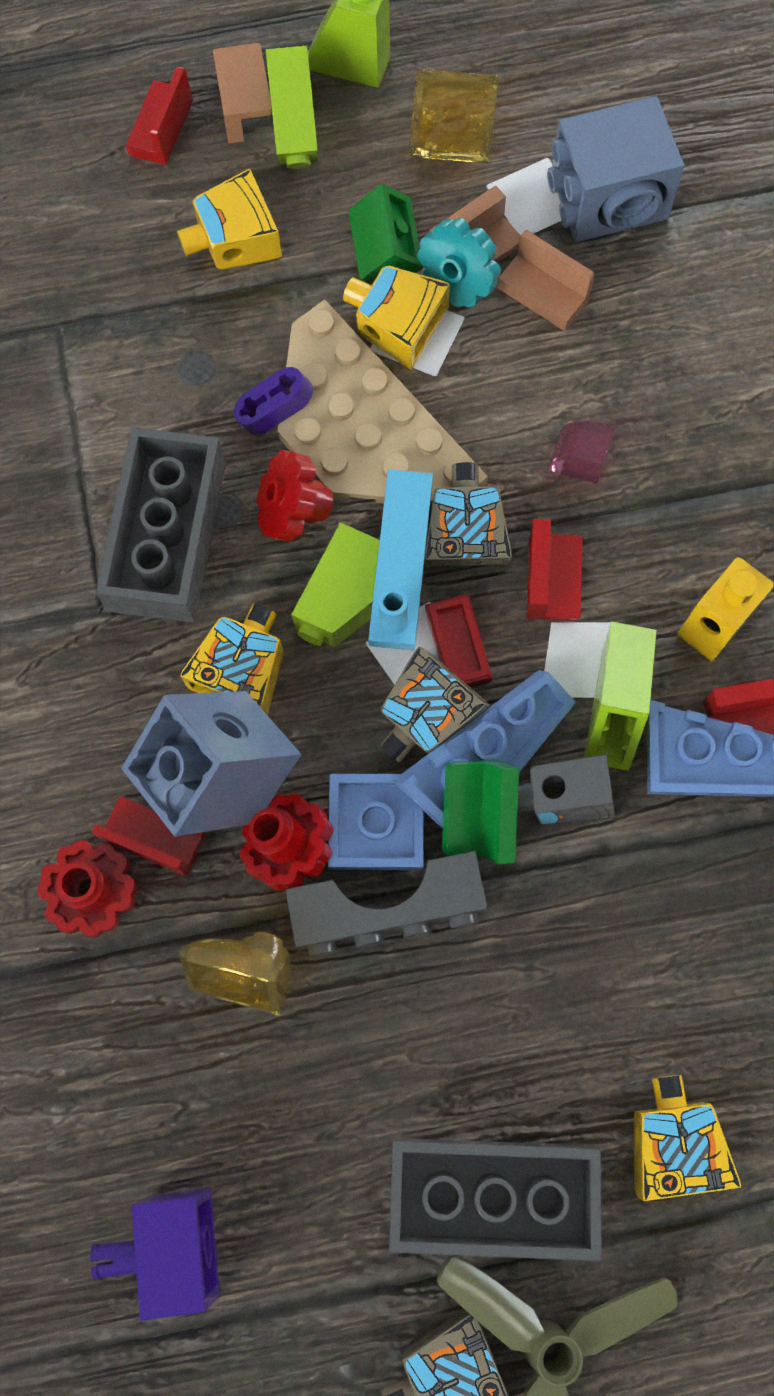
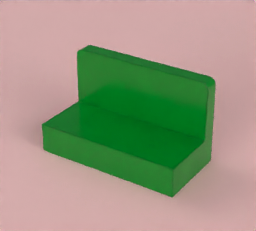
M381 183L349 209V219L360 279L368 282L386 266H392L413 273H417L424 268L417 258L420 246L411 198Z
M497 760L448 762L446 764L442 839L443 855L448 857L475 851L476 856H482L497 864L515 863L519 787L518 767Z

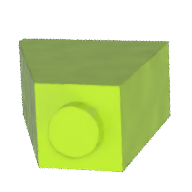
M334 0L316 31L308 51L310 71L379 88L391 57L389 0Z
M307 45L266 49L279 164H287L289 169L311 166V161H318L319 158Z
M340 522L291 614L294 627L298 630L297 634L302 639L317 646H321L324 642L336 647L371 619L379 539Z
M611 621L601 655L584 758L607 755L610 768L630 770L649 716L657 630Z

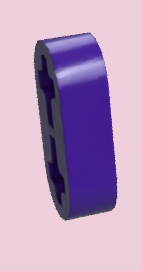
M294 367L283 368L244 393L238 399L234 408V418L250 433L254 435L263 434L303 409L309 403L313 394L312 383L298 369Z

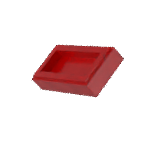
M466 594L426 604L425 612L439 660L470 687L491 682L492 673L469 595Z

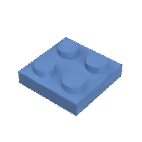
M330 774L329 822L332 824L334 832L329 839V846L332 850V856L328 861L329 870H423V810L393 782L401 774Z

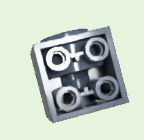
M657 96L559 120L556 140H552L551 143L553 163L552 167L547 170V180L551 193H557L559 196V212L562 224L565 228H570L575 243L669 219L685 165Z
M246 691L164 695L121 769L176 837L249 825L256 813L266 809L302 754Z

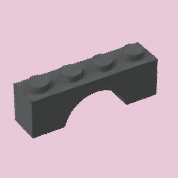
M475 851L428 860L425 876L417 891L405 902L387 909H369L355 904L339 890L333 880L285 889L295 947L299 951L308 950L309 957L337 952L336 944L355 940L356 948L385 942L383 934L402 931L404 938L425 935L432 932L431 924L446 921L450 922L451 928L479 923L478 915L485 914L487 910Z

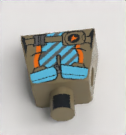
M462 462L453 464L452 487L436 488L434 492L425 551V567L508 565L512 558L499 488L495 486L479 487V467L477 463Z
M419 646L414 651L381 707L380 711L396 726L381 742L380 747L400 763L416 744L429 754L491 707V705L432 653Z
M464 1308L407 1346L402 1351V1362L408 1378L381 1389L382 1396H509L481 1323Z

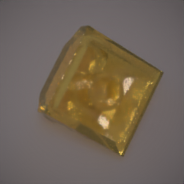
M417 69L408 155L410 157L489 164L499 76Z
M256 932L254 936L244 937L242 941L206 939L182 946L179 958L189 991L280 1016L291 974L289 952L282 946L283 942L277 936L265 932Z

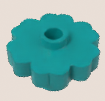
M463 218L454 220L444 219L434 230L421 239L417 258L426 267L422 275L449 283V301L454 307L475 306L483 297L488 296L497 287L498 278L501 274L499 264L492 259L497 252V248L490 236L482 228L471 230L469 224Z

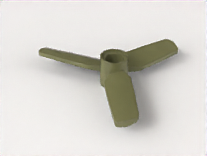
M449 1255L443 1262L437 1277L438 1285L479 1323L511 1350L523 1352L526 1361L536 1371L525 1389L524 1396H569L566 1386L573 1383L581 1373L583 1356L598 1354L673 1311L678 1304L675 1288L670 1280L663 1277L579 1315L564 1331L553 1321L539 1320L532 1307L460 1255ZM554 1343H560V1351L556 1358L550 1362H543L544 1353L547 1348Z

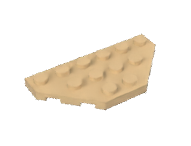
M325 299L292 323L286 367H294L304 374L312 383L313 394L309 403L303 409L278 424V435L290 452L310 456L312 464L316 468L314 479L321 481L325 487L332 491L333 499L350 501V497L375 499L376 503L384 504L388 469L433 473L430 504H433L436 488L452 487L453 464L462 462L475 463ZM479 467V487H484L487 484L488 476Z

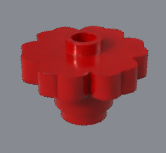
M281 450L276 456L271 458L268 473L261 477L256 499L257 505L260 507L257 524L261 528L263 536L291 542L295 537L301 535L304 523L314 524L317 521L323 522L328 518L332 510L333 494L321 481L314 480L316 468L312 464L310 456Z
M290 794L288 796L277 795L271 800L269 808L256 813L249 825L243 827L242 834L248 843L241 849L240 858L245 863V868L249 875L257 880H264L266 885L276 891L300 887L304 882L305 875L308 877L319 876L325 864L331 858L332 850L325 842L333 835L334 828L328 821L326 812L317 804H309L298 794Z
M79 840L72 844V846L68 845L60 848L57 853V864H50L42 869L41 882L37 890L39 897L49 902L45 909L46 919L55 924L61 932L69 935L75 934L80 930L86 936L97 938L104 932H111L117 929L119 925L118 913H127L133 910L135 906L134 896L138 890L136 880L127 875L130 869L129 859L108 843L101 844L95 848L89 842ZM91 882L89 890L86 894H83L85 885Z

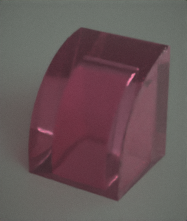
M578 421L565 425L559 433L547 470L598 484L615 427L591 421Z

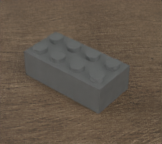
M131 427L96 589V595L108 612L195 623L226 464L219 438Z
M393 1138L389 1253L602 1261L601 1149L593 1145Z

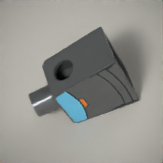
M607 755L530 767L531 782L519 784L517 812L535 811L540 824L615 818ZM554 789L565 791L557 799L548 798V794Z

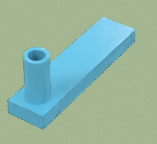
M388 469L368 638L369 646L415 651L433 473Z

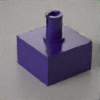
M211 1187L151 1195L131 1205L134 1240L92 1245L90 1262L107 1259L113 1260L97 1263V1266L91 1267L94 1280L136 1273L140 1321L205 1312L220 1295Z

